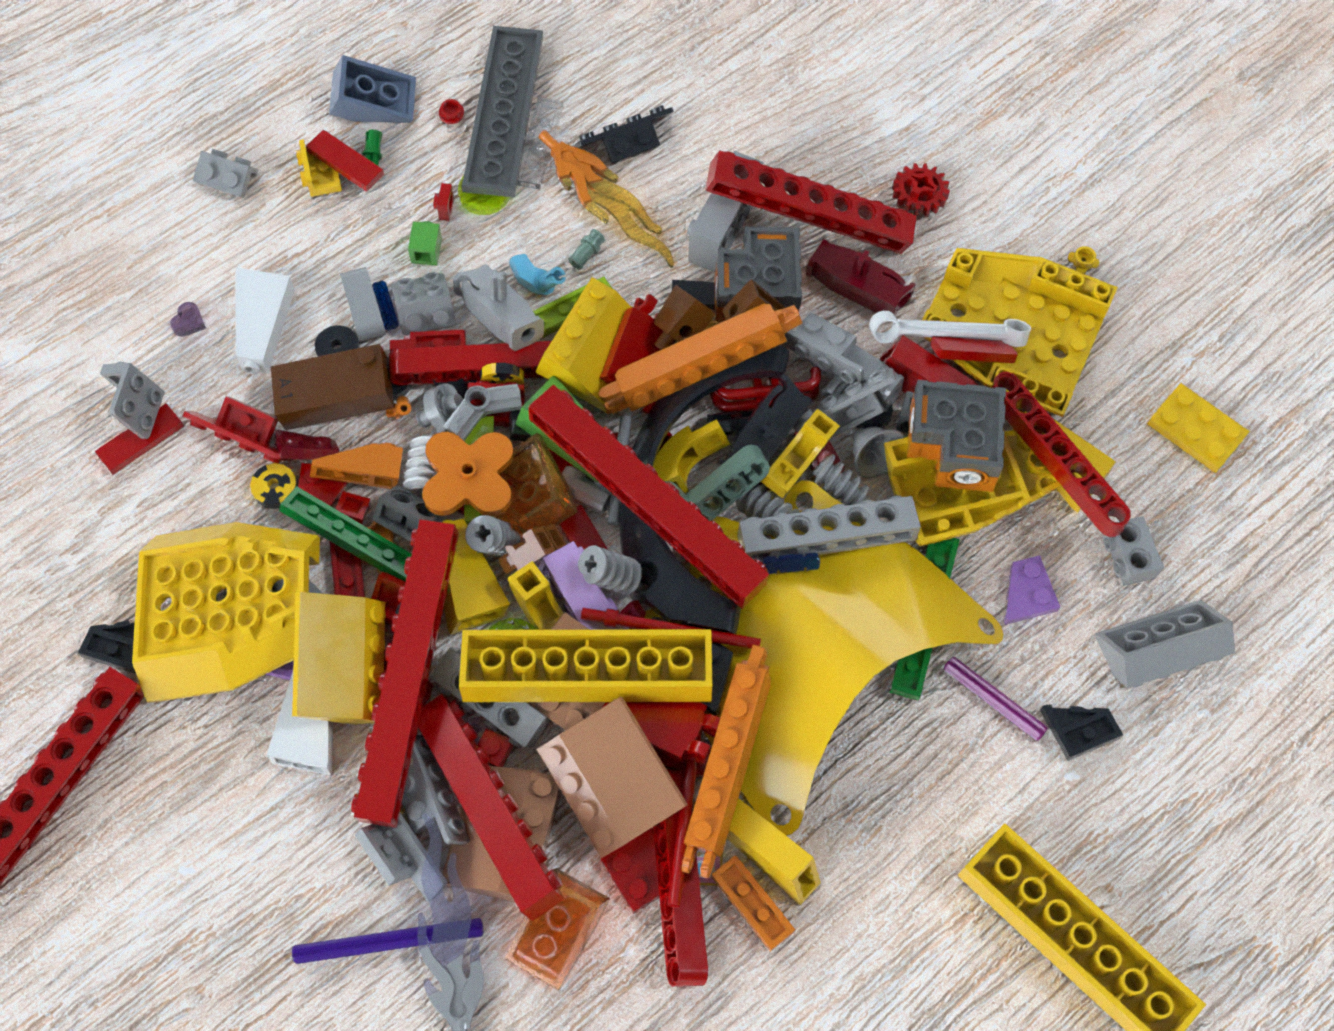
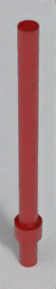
M583 607L581 612V619L604 623V626L616 628L618 625L641 630L704 629L619 614V610L609 608L603 611ZM711 630V641L714 643L752 649L753 645L760 646L761 638Z
M700 730L696 738L698 741H701L702 730ZM683 755L685 770L681 794L688 805L679 810L667 906L679 908L684 878V872H682L681 867L687 847L684 844V840L691 820L697 766L700 764L687 755Z

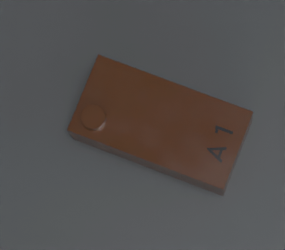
M380 344L270 366L275 417L285 430L395 408L392 382L390 381L389 359Z

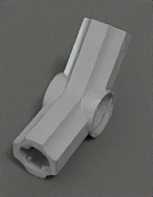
M512 384L484 388L482 386L470 387L466 391L463 401L443 425L442 430L444 432H452L465 441L478 422L487 414L521 410V395L518 385ZM474 399H479L484 404L482 406H474L470 402Z

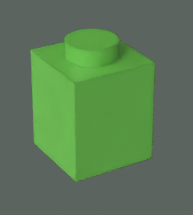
M413 221L408 245L411 263L438 265L442 242L440 224L430 221Z

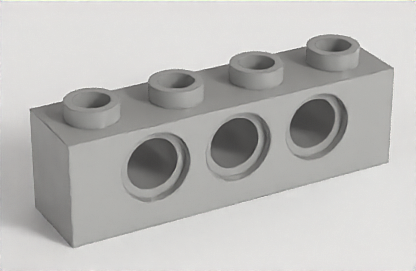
M450 647L430 676L431 679L437 682L436 688L448 696L453 694L461 700L459 705L470 713L478 712L484 717L483 722L495 731L501 729L508 735L509 742L520 749L523 746L534 747L551 720L527 702H495L491 708L487 706L486 702H463L459 690L461 649ZM512 709L517 710L519 714V720L515 725L509 721V713Z

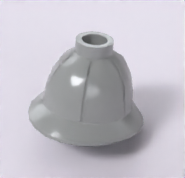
M877 426L856 430L853 435L854 442L852 448L856 472L865 478H873L886 473L888 469L884 443L906 438L905 435L897 430H884Z

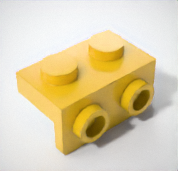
M300 139V150H296V156L299 166H304V171H300L302 185L309 188L311 197L342 191L339 173L307 152L304 139Z

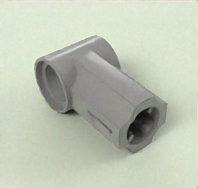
M571 466L565 467L551 490L552 494L560 501L567 504L575 502L600 515L607 510L612 495L608 489L588 480L584 473Z

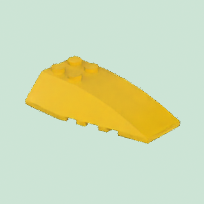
M1035 430L1039 434H1045L1041 430ZM1004 431L1003 469L993 492L935 486L936 460H928L921 457L908 458V437L884 443L889 482L894 496H912L921 526L915 540L919 546L975 533L1062 487L1016 431ZM1053 451L1056 455L1063 456L1062 453Z

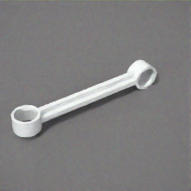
M880 311L874 314L869 322V328L874 338L880 343H890L897 339L898 336L904 335L911 337L939 336L1001 340L1010 346L1023 347L1027 344L1031 331L1029 324L1018 319H1007L1004 321V324L896 319L895 315L890 311ZM887 321L893 322L892 327L888 331L883 333L876 332L882 323Z

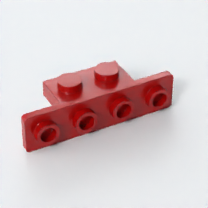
M225 397L217 420L194 411H184L183 417L191 420V426L201 430L209 428L215 431L214 436L225 441H231V439L240 442V448L253 453L256 450L264 453L263 458L279 464L280 461L291 460L281 459L277 448L269 445L278 419L235 398Z

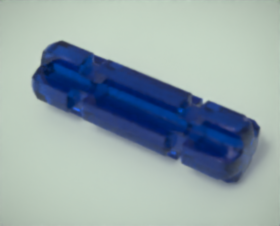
M383 280L374 282L372 287L384 328L387 331L397 329L399 324L387 283Z
M816 552L805 553V556L802 553L779 555L778 559H776V556H767L763 558V564L766 566L769 574H777L778 570H780V573L804 571V568L810 571L819 569L820 558Z

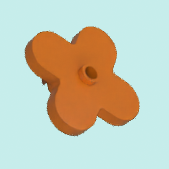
M440 432L428 440L425 448L427 460L438 472L425 484L422 492L424 504L431 513L439 516L450 515L465 504L472 505L482 515L498 516L509 508L512 500L511 489L508 483L499 475L511 464L514 456L513 446L508 437L501 433L492 432L481 436L473 444L468 445L452 432Z

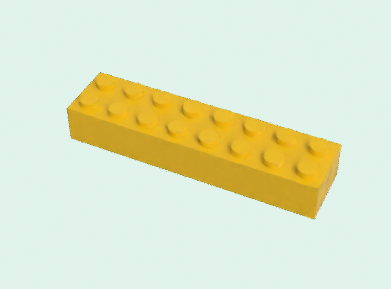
M711 629L462 630L459 690L463 702H613L621 696L625 702H711Z
M1006 823L998 829L957 875L1126 1031H1185L1207 1005Z

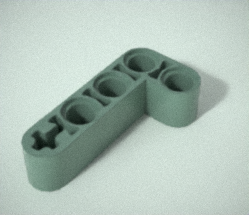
M747 445L687 494L671 481L664 482L672 483L678 489L681 497L687 502L695 503L701 510V514L711 521L764 479L769 473L770 466L758 446ZM735 479L733 482L727 483L729 480ZM713 497L711 500L705 501L707 498Z

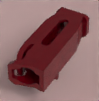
M825 238L812 255L806 269V276L815 277L829 290L875 313L890 311L896 315L911 300L916 286L913 282L905 286V280L898 273L872 260L869 257V251L865 250L863 253L856 252L850 248L831 244Z

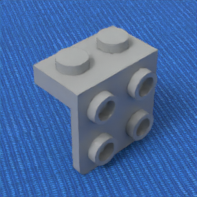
M431 272L420 278H402L391 285L403 336L409 335L410 332L428 331L456 325L451 297L444 274Z
M120 361L114 364H103L100 375L117 387L110 407V414L141 439H148L165 391L131 363Z

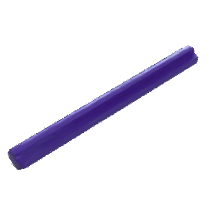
M480 918L299 944L292 947V959L294 963L300 964L481 937L484 934L483 921Z

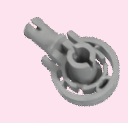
M447 383L427 390L423 396L424 410L416 413L418 423L423 428L432 424L436 428L437 433L444 432L442 430L443 425L463 401V398L457 393L454 386Z

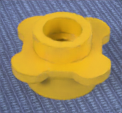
M1087 246L1079 247L1075 253L1070 252L1068 255V261L1074 264L1076 271L1083 274L1088 269L1097 268L1100 263L1096 258V252Z

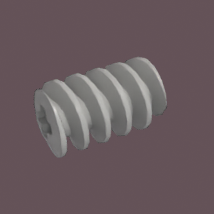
M833 454L824 458L808 476L809 478L815 475L814 483L817 485L824 483L823 490L826 492L832 490V497L835 499L841 498V503L846 506L859 504L869 497V495L867 496L869 486L866 484L858 488L861 479L856 477L850 480L852 475L850 469L841 473L844 466L842 462L832 465L835 459Z
M757 483L736 501L738 511L744 513L748 518L773 517L775 514L782 512L788 514L800 513L798 509L792 511V504H784V499L779 496L776 497L773 491H768L767 486L759 485L760 483Z
M488 515L474 518L466 529L465 538L467 544L473 550L498 558L508 553L504 546L521 542L520 533L513 524Z
M594 545L586 548L578 560V569L589 584H595L598 587H604L624 595L632 594L639 586L642 568L636 559Z

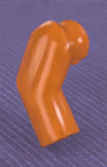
M399 396L396 399V403H394L395 408L386 410V416L388 418L396 417V419H400L404 415L411 412L410 400L405 396Z

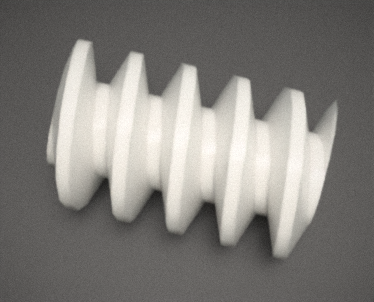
M419 436L410 441V450L406 463L407 471H405V481L402 485L404 489L422 499L425 484L438 473L429 464L425 452L426 444L432 436Z

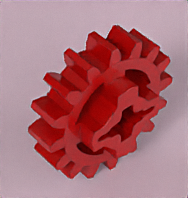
M913 163L912 169L904 166L903 172L897 173L892 186V190H894L892 197L893 199H898V207L904 205L907 212L913 210L914 215L917 216L919 212H923L925 217H928L930 210L936 214L939 207L944 208L950 193L948 189L949 181H943L944 173H936V166L930 170L927 169V163H924L922 168H919L917 163Z

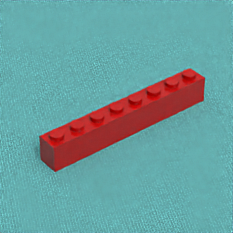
M441 694L422 707L418 727L517 907L523 915L534 921L565 899L559 889L563 884L553 869L549 871L544 862L548 858L539 844H533L530 838L533 835V831L523 818L521 820L516 814V811L519 810L517 803L509 793L505 795L501 787L505 783L495 769L493 771L490 769L488 763L491 762V758L482 746L478 747L474 741L478 736L468 722L465 724L461 717L465 713L456 700L450 702Z

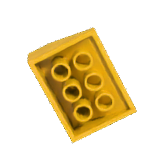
M591 277L542 356L536 373L548 380L555 376L569 392L609 414L604 407L605 402L600 399L598 394L601 388L608 385L600 379V375L624 313L631 306L616 290Z
M296 592L292 717L352 725L375 722L372 720V710L375 702L379 703L381 691L378 688L381 673L384 672L385 602L365 597Z

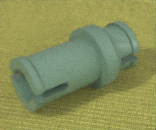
M592 229L588 236L585 235L581 239V245L568 258L569 263L574 268L581 270L590 257L600 251V245L605 241L603 234L596 229Z

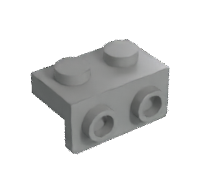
M212 149L211 153L201 151L193 181L245 198L251 173H258L257 168L250 166L252 161L237 156L235 161L226 159L228 153Z

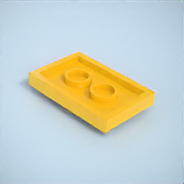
M1182 383L1177 386L1147 423V425L1214 473L1218 472L1250 432Z

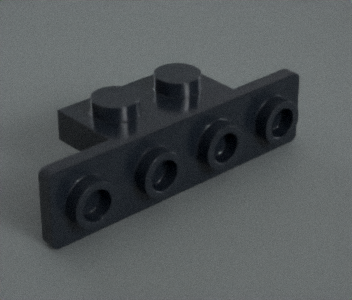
M664 105L653 108L649 110L650 115L642 118L640 114L634 115L626 119L627 124L619 127L617 122L602 128L604 132L594 135L593 131L579 136L580 141L574 144V146L582 148L603 140L611 164L660 145L652 121L670 115L674 112L673 107L665 109Z

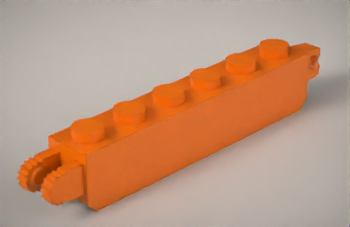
M763 303L618 369L615 374L617 380L601 388L598 392L599 397L605 402L604 407L610 414L617 413V411L628 407L631 412L787 342L785 333L802 324L799 312L795 305L774 311L771 304Z
M753 645L748 661L742 660L741 663L736 664L684 840V844L687 847L682 862V872H691L697 851L705 853L700 868L701 877L709 878L716 856L720 857L723 853L771 686L770 667L765 665L768 653L764 647Z

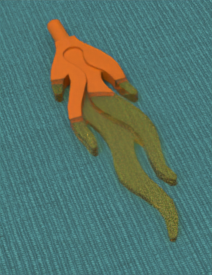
M546 130L542 131L538 138L551 149V156L555 162L557 176L563 187L568 191L571 190V178L579 200L592 215L607 224L609 216L599 207L601 206L616 219L628 238L658 251L664 257L669 267L673 268L674 260L671 251L662 241L640 228L630 216L629 211L637 217L648 231L659 235L662 233V228L653 223L643 205L631 192L614 184L618 182V175L607 168L592 153L565 144L563 141L558 143Z

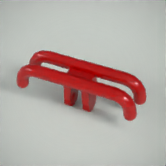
M817 366L811 368L809 380L794 383L800 392L811 398L812 401L819 394L820 368ZM754 378L752 379L753 387L738 389L722 387L710 393L713 405L724 412L755 409L762 398L773 387L779 385L777 379L768 378L770 385L763 386L761 379ZM755 398V399H751V400L732 401V402H729V401H725V400H724V399H726V400H739V399Z

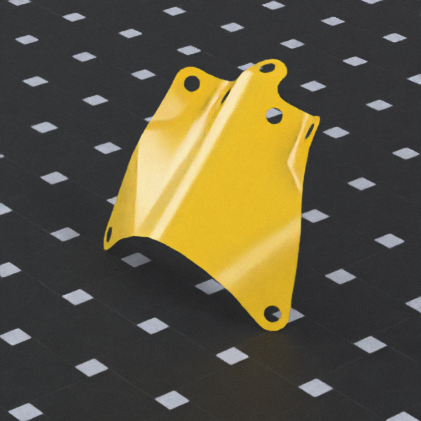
M802 480L796 483L784 499V504H792V511L798 509L796 498L802 492L811 494L813 497L812 508L817 510L843 504L810 480ZM720 516L713 519L730 540L739 542V522ZM851 522L854 526H862L858 522ZM829 526L822 527L823 529L828 531L833 530V528ZM800 530L793 531L797 535L805 534ZM906 542L763 563L769 573L767 585L741 609L737 634L761 638L760 647L766 648L768 653L765 665L770 667L769 675L771 677L770 690L741 791L754 811L786 836L793 834L802 822L815 770L834 730L855 697L876 674L896 660L924 649L956 642L999 644L1003 640L1004 634L999 622L953 580L949 579L944 572ZM690 563L689 572L696 579L704 576ZM711 582V589L713 591L730 599L726 594H724L717 586H715ZM652 609L645 611L646 615L644 618L660 617ZM980 618L987 619L992 623L995 629L993 635H988L980 629L978 624ZM722 644L733 652L734 659L727 676L725 692H723L720 702V710L717 715L720 718L736 664L741 663L742 660L748 661L752 649ZM705 733L711 745H713L714 737ZM783 804L790 809L791 819L787 824L778 825L772 820L770 815L775 805Z

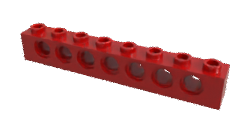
M719 150L710 162L705 191L902 254L913 244L917 215L908 213L904 209L893 208L884 205L880 201H872L860 197L856 193L836 189L832 185L820 184L811 181L805 176H796L787 173L781 168H772L761 164L757 160H748L736 156L729 151Z
M109 667L105 673H101L96 678L89 694L78 701L74 708V713L68 721L62 723L57 728L50 744L36 755L34 764L29 771L18 778L14 785V790L8 798L0 802V886L145 697L138 683L112 667ZM113 699L108 707L101 708L105 700ZM93 723L92 729L88 733L82 734L83 728L87 724ZM74 748L73 754L69 758L62 759L65 751ZM54 774L52 781L47 785H43L44 778ZM29 800H33L32 807L23 812L24 804ZM13 826L12 833L8 837L2 838L4 830Z

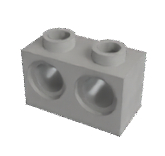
M1144 516L1130 519L1119 536H1103L1104 546L1108 552L1110 551L1114 560V572L1117 577L1121 578L1123 586L1156 579L1164 569ZM1121 535L1128 537L1131 542L1123 540ZM1131 561L1137 562L1141 568L1133 566Z

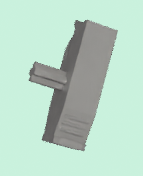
M485 264L477 269L459 272L453 278L454 293L463 298L467 309L491 333L509 344L512 350L522 349L540 341L544 336V320L539 316H535L527 301L506 283V273L504 271L492 270Z
M856 345L845 356V358L864 368V382L869 380L874 372L880 369H890L881 360ZM809 360L813 367H819L816 363ZM820 368L821 374L831 380L821 392L825 397L835 395L836 397L851 385L831 371H824ZM896 372L895 382L874 392L884 412L888 410L891 404H894L901 394L904 377Z

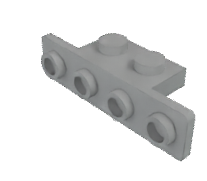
M812 312L807 315L795 331L791 329L785 333L787 342L780 345L794 351L800 358L816 363L824 371H831L849 384L860 382L861 384L864 382V368L845 358L857 343V336Z
M893 368L888 370L880 369L874 372L869 380L861 384L860 382H855L849 385L844 393L836 397L835 395H830L824 398L820 405L813 409L806 408L793 426L795 432L799 431L817 408L840 425L833 437L883 413V407L874 392L895 382V371Z
M416 735L412 753L413 763L409 767L402 800L414 833H423L437 822L446 844L465 845L470 839L444 773L424 736Z
M401 813L399 814L397 828L371 824L360 828L355 834V837L389 886L411 877L425 899L431 901L448 884Z

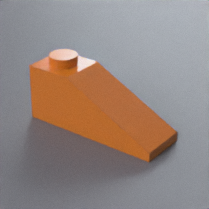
M387 442L381 444L373 443L312 460L310 477L392 489L398 484L403 448L396 447V445Z

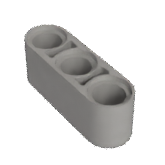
M367 267L340 273L359 342L386 335Z

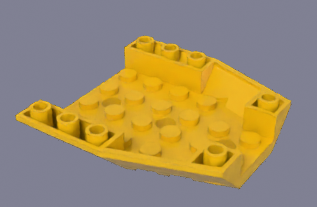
M956 248L930 308L926 310L922 320L1004 324V321L1007 319H1018L1029 324L1031 331L1027 344L1023 347L1012 346L1018 354L1015 363L953 361L983 385L990 388L999 373H1013L1046 411L1063 417L1118 287L1042 257ZM951 310H961L964 316L956 317L951 313ZM924 337L927 341L931 342L932 337ZM1061 350L1066 357L1058 358L1052 351Z
M232 522L156 535L139 551L132 664L146 702L153 703L232 691L293 661L296 592H309V566L319 564L320 537L313 534ZM278 580H284L281 590L272 592L273 585ZM222 589H227L226 597L217 602V594ZM167 598H171L170 606L166 610L161 611L162 603Z

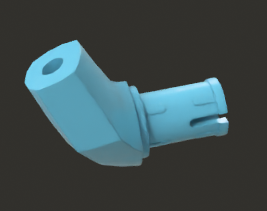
M526 254L515 255L509 261L517 282L538 295L552 293L555 286L562 284L566 277L559 279V277L566 275L562 268L554 267L547 272L546 270L534 267Z

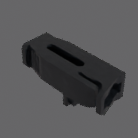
M784 374L779 375L777 380L782 385L779 384L773 387L762 398L733 439L732 444H730L731 447L728 450L726 459H719L717 464L721 466L747 445L758 446L769 462L812 399L803 395L788 376Z

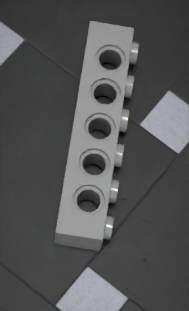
M892 496L887 500H864L859 504L847 506L837 504L827 509L817 510L809 508L800 513L788 514L782 512L775 514L773 517H750L744 521H739L738 540L744 547L745 553L753 560L757 559L762 563L915 541L921 526L912 496ZM880 518H887L890 522H884ZM851 522H858L862 526H854ZM829 526L833 528V530L828 531L823 529L822 527ZM800 530L805 534L797 535L793 531ZM765 535H773L776 539H768Z

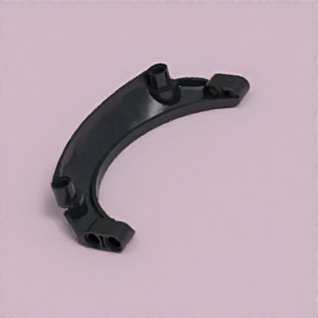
M778 345L657 400L644 421L632 447L637 458L644 464L648 463L653 467L660 446L671 427L683 413L708 394L740 381L764 377L777 379L779 375H785L789 350L782 345ZM620 501L621 554L636 559L640 563L642 568L640 583L647 584L650 587L645 591L636 589L632 594H629L633 601L638 600L640 604H647L655 613L670 623L737 634L741 608L732 600L713 591L697 580L674 556L665 540Z

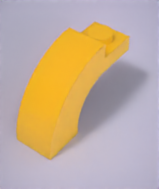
M817 408L770 467L767 476L760 482L783 499L840 425Z
M717 419L693 432L688 425L664 444L656 456L653 468L663 481L675 483L687 494L689 492L687 478L694 465L703 458L730 445V442Z
M531 561L508 577L511 590L535 630H551L564 612L551 592L550 583L534 562Z

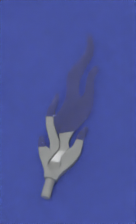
M424 813L422 817L429 831L430 844L422 869L421 882L432 910L434 928L432 942H429L426 918L423 913H419L417 940L423 961L439 981L442 992L428 978L424 979V988L431 1003L447 1020L452 1031H468V1029H471L472 1017L480 1001L484 985L479 954L480 942L478 940L473 942L470 952V975L466 978L463 972V955L471 926L470 901L456 870L457 855L455 853L450 855L447 865L449 882L453 891L452 903L450 904L445 897L440 881L442 839L434 821L428 814Z

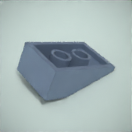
M342 55L333 70L329 115L354 122L411 123L414 113L416 77Z

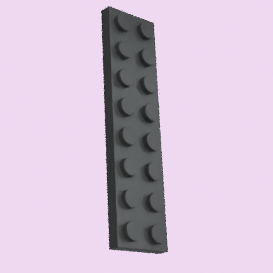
M493 25L462 182L463 192L515 197L543 43V30Z

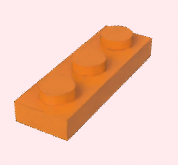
M736 855L711 874V878L770 952L795 933L796 929Z

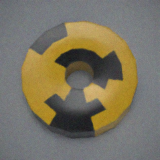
M492 363L482 367L479 381L496 384L515 382L524 385V371L514 364Z
M277 463L267 464L259 468L252 476L250 482L251 493L257 503L270 509L280 508L283 500L296 486L298 487L297 479L291 469ZM275 483L278 484V486H277L276 488H274V489H271V488H270V486H271L272 484H275Z

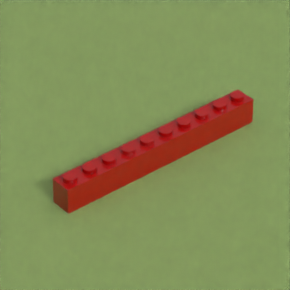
M553 384L529 405V420L741 609L767 585L769 573L761 561L753 560L747 555L744 547L738 541L730 540L715 521L706 519L695 503L687 502L681 497L678 489L672 483H665L650 464H644L637 458L636 453L630 446H623L608 427L599 425L589 410L586 408L581 409L575 404L572 396L567 391H561Z
M420 519L418 529L414 528L412 531L411 546L414 547L412 556L407 557L404 572L407 578L405 585H401L399 589L398 602L401 603L399 614H395L392 620L394 636L392 643H388L386 647L385 660L388 661L386 672H382L379 678L378 688L381 691L379 703L375 702L372 710V720L375 721L373 731L367 734L365 741V750L368 751L366 762L362 763L359 768L358 781L361 782L359 794L354 795L351 804V812L354 813L353 817L361 823L397 828L459 538V532L455 524Z

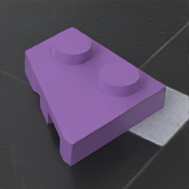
M1040 555L1012 563L1006 599L1008 600L1007 609L1004 616L1005 625L1058 612L1060 605Z

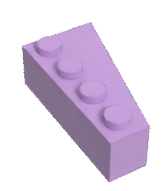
M573 541L542 558L538 569L544 576L547 574L550 576V589L555 597L565 600L566 603L563 604L565 613L571 615L590 630H630L624 626L617 625L616 628L604 626V623L581 619L583 607L606 611L607 608L618 610L610 597L606 599L601 590L603 587L587 583L583 574L579 571L578 560L584 551L581 546L577 548Z

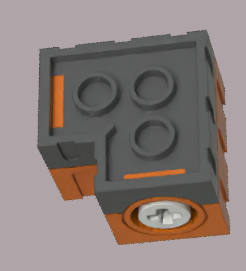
M745 226L742 249L728 250L718 248L714 276L715 325L726 321L723 314L724 307L751 279L784 305L785 308L795 305L799 312L802 301L800 228Z
M917 380L910 405L907 457L936 460L935 486L993 492L1003 469L1002 453L1004 450L1003 426L1005 424L1004 400L1006 388H987V386L957 385V383L938 381L935 383L928 382V380Z

